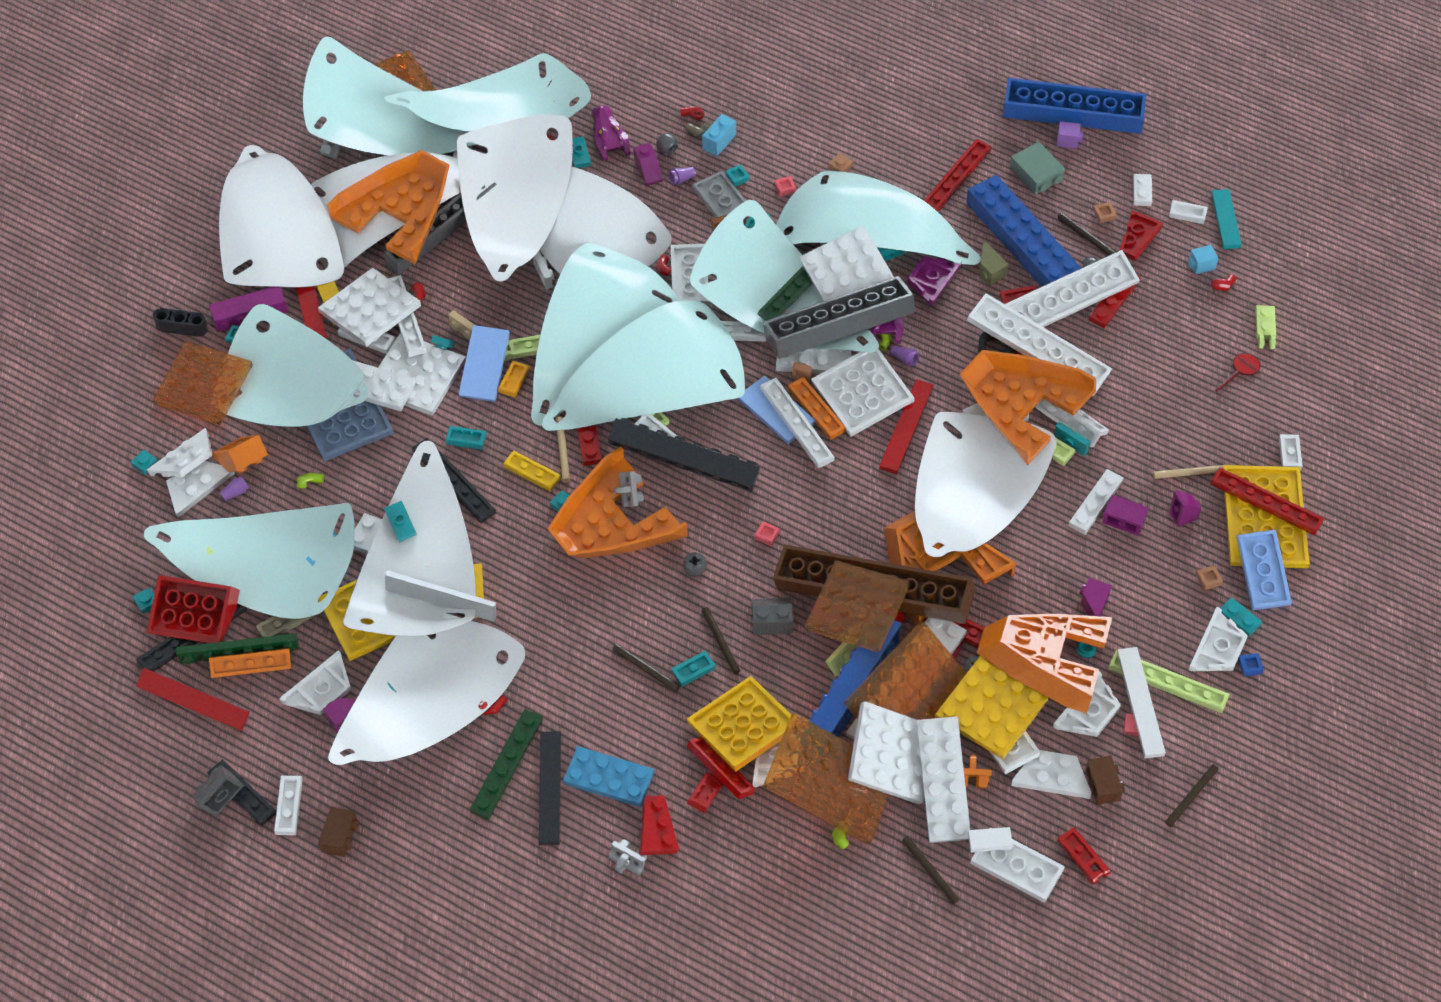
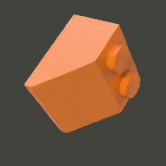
M259 434L240 437L212 452V457L228 472H237V474L248 469L247 466L250 464L257 465L263 461L262 458L268 455Z

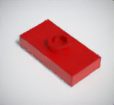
M706 771L688 799L687 804L706 813L722 788L723 783L716 776Z

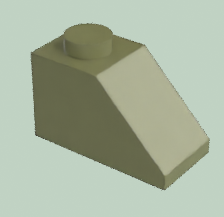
M984 242L979 275L982 280L991 286L1007 276L1009 264L987 242Z

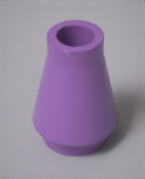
M693 167L673 168L668 173L672 185H679L696 176Z
M894 345L891 349L890 354L907 366H915L918 362L919 353L916 352V349Z
M240 475L237 478L235 477L220 491V494L225 501H228L231 498L246 493L249 486Z

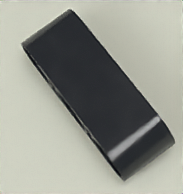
M159 308L153 313L156 328L160 332L196 337L204 336L208 332L207 323L202 313Z

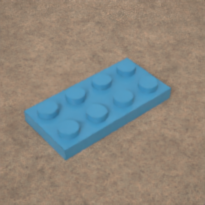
M577 746L563 783L574 788L641 807L654 775V769Z

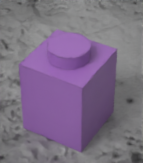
M1060 121L1057 146L1077 149L1078 142H1082L1083 131H1080L1081 124Z

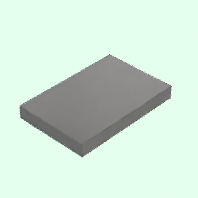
M723 171L692 184L694 192L715 218L729 214L746 201Z

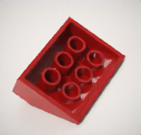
M158 575L146 633L204 643L222 642L236 611L240 590L232 586Z

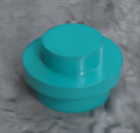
M1078 642L1076 652L1083 658H1091L1096 653V646Z

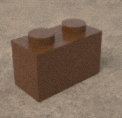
M1112 756L1087 760L1085 770L1096 805L1121 801L1125 788L1123 781H1119L1118 765L1116 762H1113Z
M331 806L318 842L321 852L345 857L347 850H350L352 847L353 832H356L359 826V820H357L355 811Z

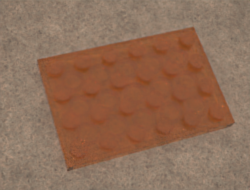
M920 622L843 703L857 719L860 704L864 701L916 720L934 719L937 711L967 673L925 622Z
M796 713L791 715L763 784L764 788L866 844H870L873 840L889 797L887 793L848 780L853 745Z

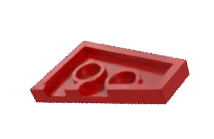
M1132 210L1119 251L1123 250L1128 259L1136 261L1163 228V222Z
M665 795L645 796L642 805V831L640 833L641 847L639 848V855L676 854L679 851Z

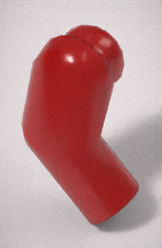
M1229 274L1226 279H1213L1211 287L1219 291H1228L1237 280V277L1234 274Z

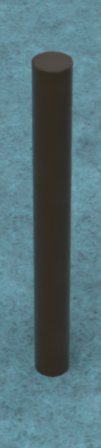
M1062 212L1058 215L1057 218L1108 256L1116 253Z
M703 608L701 612L733 674L740 673L741 670L709 608Z
M619 644L614 645L613 651L673 691L677 692L679 690V684Z
M1212 764L1167 818L1165 821L1167 826H1173L1219 770L1216 765Z
M906 836L902 842L953 904H956L960 900L959 897L910 837Z

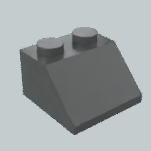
M791 598L751 599L753 635L793 633Z
M220 765L211 772L210 777L203 784L198 786L192 797L200 808L217 816L243 788L244 784L228 769Z

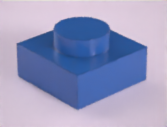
M1259 653L1239 656L1238 661L1243 677L1263 674L1264 669Z

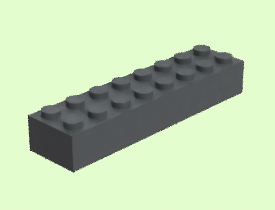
M897 276L764 321L765 339L779 359L786 358L795 353L803 352L807 349L821 346L830 341L838 340L842 337L856 334L865 329L915 313L914 296L901 278Z

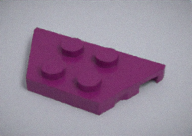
M923 257L908 277L907 283L929 305L933 306L962 264L946 262L944 258Z

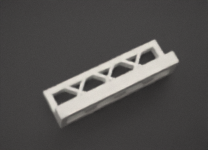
M1042 399L1035 406V408L1057 424L1061 422L1090 441L1089 447H1094L1100 436L1107 435L1109 429L1081 409L1073 416L1045 399Z

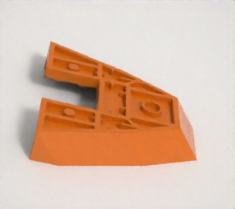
M423 150L390 163L339 192L327 204L330 219L357 234L363 230L380 210L405 223V225L386 244V249L415 265L434 223L450 164Z
M982 350L960 373L963 381L992 425L1027 465L1051 441V436L1023 420L1042 399H1045L1074 416L1096 392V377L1081 369L1019 354Z
M620 447L606 455L570 494L547 529L569 556L591 558L632 552L687 537L686 522L680 524L666 507L635 525L630 522L615 504L617 500L621 499V493H613V488L620 487L619 473L635 471L624 458V450ZM643 480L641 484H636V488H639L642 485H644Z
M915 511L884 527L889 563L937 571L961 557L983 585L1006 572L1011 577L1014 576L1016 562L987 543L969 551H951L940 557L928 555L924 548L922 534L917 525ZM937 542L932 547L939 550L945 545ZM906 613L919 630L922 627V620L926 617Z
M1065 614L1008 615L984 627L977 654L1012 678L1061 705L1087 713L1099 669L1061 659L1062 647L1065 638L1104 649L1112 617Z

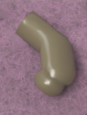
M706 122L703 123V127H697L688 123L685 130L699 137L708 130L711 124Z

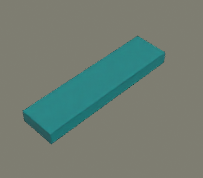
M1230 189L1212 190L1211 196L1222 248H1241L1242 244Z

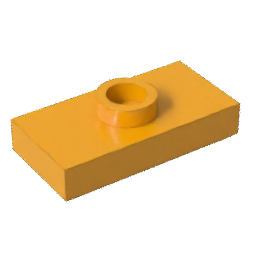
M512 361L498 387V393L516 398L530 371V366Z

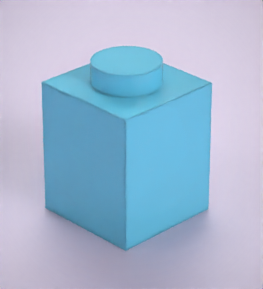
M1212 245L1192 249L1188 258V265L1195 274L1215 270L1218 262V257Z

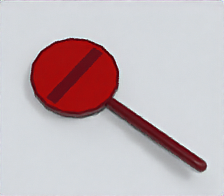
M1241 353L1235 356L1233 367L1236 372L1216 388L1215 391L1219 392L1239 373L1247 376L1256 374L1260 370L1259 360L1254 355L1248 353Z

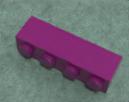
M274 286L210 304L209 308L216 331L228 330L232 325L240 326L252 308L259 304H265L282 313H287L288 310L281 287Z

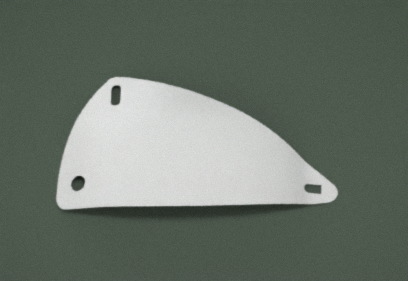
M543 114L517 118L473 130L461 135L457 139L459 180L467 225L478 254L496 281L508 279L517 267L524 265L536 255L546 241L558 217L569 183L573 152L572 125L565 116ZM549 128H555L558 131V138L556 140L548 139L546 132ZM467 142H472L484 146L488 149V153L483 154L471 150L466 144ZM494 182L497 184L477 200V196ZM502 264H508L505 272H498Z
M256 145L245 147L238 162L230 170L225 180L221 196L219 238L225 281L230 284L245 286L307 287L338 280L344 272L338 238L332 221L313 187L303 174L281 155L267 153ZM256 152L259 157L252 158L249 153ZM321 257L328 260V267L325 270H319L316 266L317 260ZM247 260L253 261L251 267L238 275L233 274V270Z
M416 152L388 155L359 162L330 173L310 185L313 189L320 187L326 192L324 197L319 198L329 215L327 204L339 192L382 167ZM429 153L450 164L440 201L441 204L461 193L458 158ZM381 210L359 234L331 220L341 248L344 267L370 246L405 225V223ZM324 257L319 258L326 269L328 267V260Z
M571 166L569 183L563 204L555 224L540 251L559 274H561L571 255L585 243H592L611 249L649 267L668 249L671 244V234L653 211L637 197L604 178ZM650 231L656 235L657 240L655 244H649L646 241V234ZM593 252V255L597 257H605V254L602 252Z
M957 412L937 413L923 452L915 495L916 521L922 534L926 553L933 557H940L951 551H969L989 541L1002 531L1026 506L1043 480L1056 448L1057 442L1054 434L1031 424L1051 436V441L1027 465L992 425L988 417ZM948 421L961 432L962 438L957 439L943 426V422ZM937 542L945 545L939 550L932 547Z
M424 441L419 444L389 504L390 506L399 501L403 502L417 535L399 543L385 512L362 566L343 623L348 628L388 635L423 636L458 627L475 617V609L445 608L385 590V574L387 571L476 596L472 553L455 491L435 444L431 441ZM423 453L431 454L426 467L420 465ZM434 562L431 567L423 565V563ZM464 613L465 617L444 618L443 614ZM363 618L372 619L374 623L370 625L363 624L360 620Z
M447 613L443 614L444 618H460ZM474 621L438 632L433 640L427 635H396L344 720L332 745L328 757L329 761L337 765L356 760L388 761L416 753L449 737L475 720L503 694L524 661V647L506 633ZM505 650L508 653V660L505 664L501 665L497 662L496 656L499 651ZM388 682H389V684L394 688L395 691H393V690L389 687ZM486 701L488 706L485 709H480L478 705H482ZM345 749H352L355 753L343 757L339 752Z

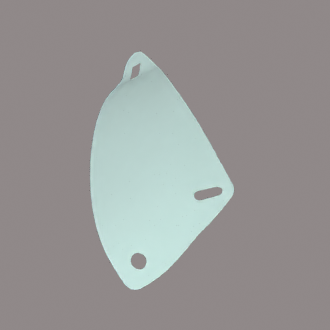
M324 37L318 44L307 70L303 92L304 118L306 127L311 134L352 149L382 155L418 152L420 150L435 154L456 151L458 133H468V131L451 129L431 123L404 106L387 102L385 97L404 91H423L364 60L331 37ZM328 53L335 54L337 58L336 63H328L326 55ZM397 98V101L410 104L407 99ZM320 117H325L327 119L326 123L321 129H316L314 124ZM467 142L466 146H471V145H476V144H475V143H472V142Z
M542 53L503 71L456 87L425 92L404 91L385 97V100L392 104L404 106L431 123L471 132L486 126L532 115L551 114L569 118L587 105L591 99V93L582 78L554 57ZM541 61H544L547 74L544 78H541L539 74V63ZM579 97V101L574 106H569L574 98ZM397 98L407 99L410 104L397 101Z
M823 171L817 174L794 192L776 224L782 233L787 227H794L792 233L785 235L792 244L828 243L864 225L876 247L933 255L959 264L976 265L981 261L980 255L964 242L951 225L926 202L899 187L854 173ZM824 175H829L828 182L826 184H820L822 177ZM956 251L969 253V257H960L956 254Z
M747 200L731 211L713 231L697 257L691 273L690 283L718 308L745 325L765 334L763 327L765 320L757 315L758 311L803 266L799 259L802 254L782 233L758 202ZM750 216L754 218L755 226L753 228H746L744 226L743 220L745 217ZM715 274L717 276V279L704 285L699 283V279L707 275ZM812 283L788 309L797 311L823 302ZM865 329L856 334L813 347V349H845L873 353L878 350L879 344L873 334L868 329ZM863 336L868 343L863 346L856 338Z
M592 243L583 244L571 255L556 283L540 335L534 370L531 412L532 421L536 425H542V420L546 415L540 413L543 400L549 401V412L565 384L592 353L637 318L660 306L669 304L653 295V290L671 298V303L680 301L671 287L655 271L631 257ZM593 252H602L605 254V257H597L593 255ZM561 410L555 417L560 415L565 410Z
M678 301L660 306L622 328L583 362L565 384L554 406L543 418L542 426L548 431L575 429L615 421L616 418H630L740 398L745 393V379L739 350L726 327L706 304L699 301ZM700 311L707 316V320L699 318L695 312ZM721 369L726 370L736 384L735 389H732L720 373ZM561 410H565L566 416L556 423L553 418Z
M259 304L253 307L245 317L233 339L214 391L211 406L220 413L254 423L286 427L308 426L325 421L345 408L364 402L369 395V388L364 382L365 376L360 368L338 347L284 313L268 305ZM267 321L270 324V328L267 332L261 333L256 329L257 323ZM356 390L362 392L358 398L353 396ZM234 391H242L241 395L228 404L221 403L223 399Z
M349 503L241 517L169 522L148 527L144 531V537L149 543L158 548L177 568L193 580L232 586L239 589L238 604L272 616L301 619L321 613L330 604L347 571L353 554L355 525L351 505ZM344 513L345 518L339 534L334 537L333 531L338 518ZM161 531L169 535L171 541L167 543L156 538V536ZM209 546L213 550L211 555L208 554L206 549ZM308 556L313 561L315 560V564L313 566L306 560ZM328 591L325 599L318 603L320 595Z

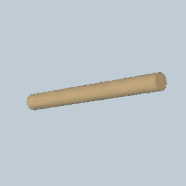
M556 417V423L560 422L563 417ZM557 430L563 482L567 483L570 481L565 431Z
M1223 465L1154 471L1153 477L1154 479L1214 474L1219 468L1223 469Z

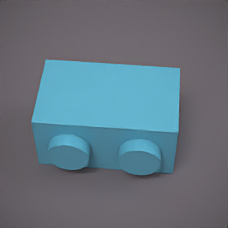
M721 114L702 135V149L717 157L736 136V121Z

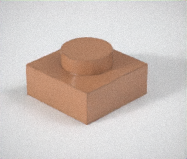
M839 153L829 162L828 168L833 171L847 172L853 166V161Z
M1111 202L1095 205L1093 208L1099 223L1116 220L1117 218Z
M794 362L792 378L798 380L804 377L810 383L812 367L804 363Z
M1215 565L1196 572V576L1204 590L1220 586L1223 583V579Z

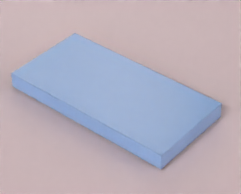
M473 325L459 397L496 402L510 336L509 330Z
M763 376L748 387L744 395L737 398V400L789 445L796 438L761 391L760 385L769 381L766 376ZM795 402L811 426H814L816 420Z
M1276 530L1237 535L1236 539L1252 611L1290 606L1292 601Z

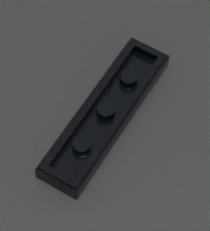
M223 759L207 772L210 777L211 772L221 765L244 784L243 788L232 799L261 827L276 815V810Z

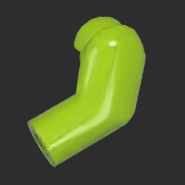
M877 334L882 338L879 343V349L886 351L892 336L890 334Z
M306 473L298 476L296 486L297 488H306L307 482L323 484L324 474Z
M841 819L832 832L834 844L839 846L840 849H845L849 845L845 832L849 828L850 823L845 819Z

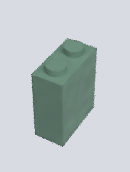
M1040 142L1014 154L1010 160V169L1035 195L1063 180L1065 168Z

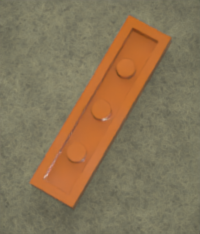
M804 377L788 385L789 392L805 411L816 420L815 423L830 440L846 432L844 424Z
M290 648L209 657L211 678L292 668Z

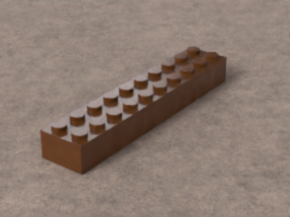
M785 544L773 576L778 590L966 624L975 593L973 578Z

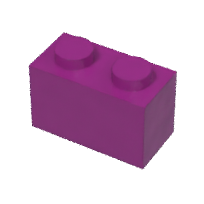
M1112 495L1104 512L1102 523L1139 536L1149 508L1140 503L1128 501L1123 497Z

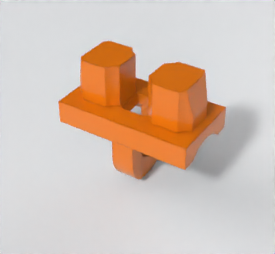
M971 755L969 757V768H963L965 787H968V777L976 778L975 788L986 789L992 770L976 769V756Z

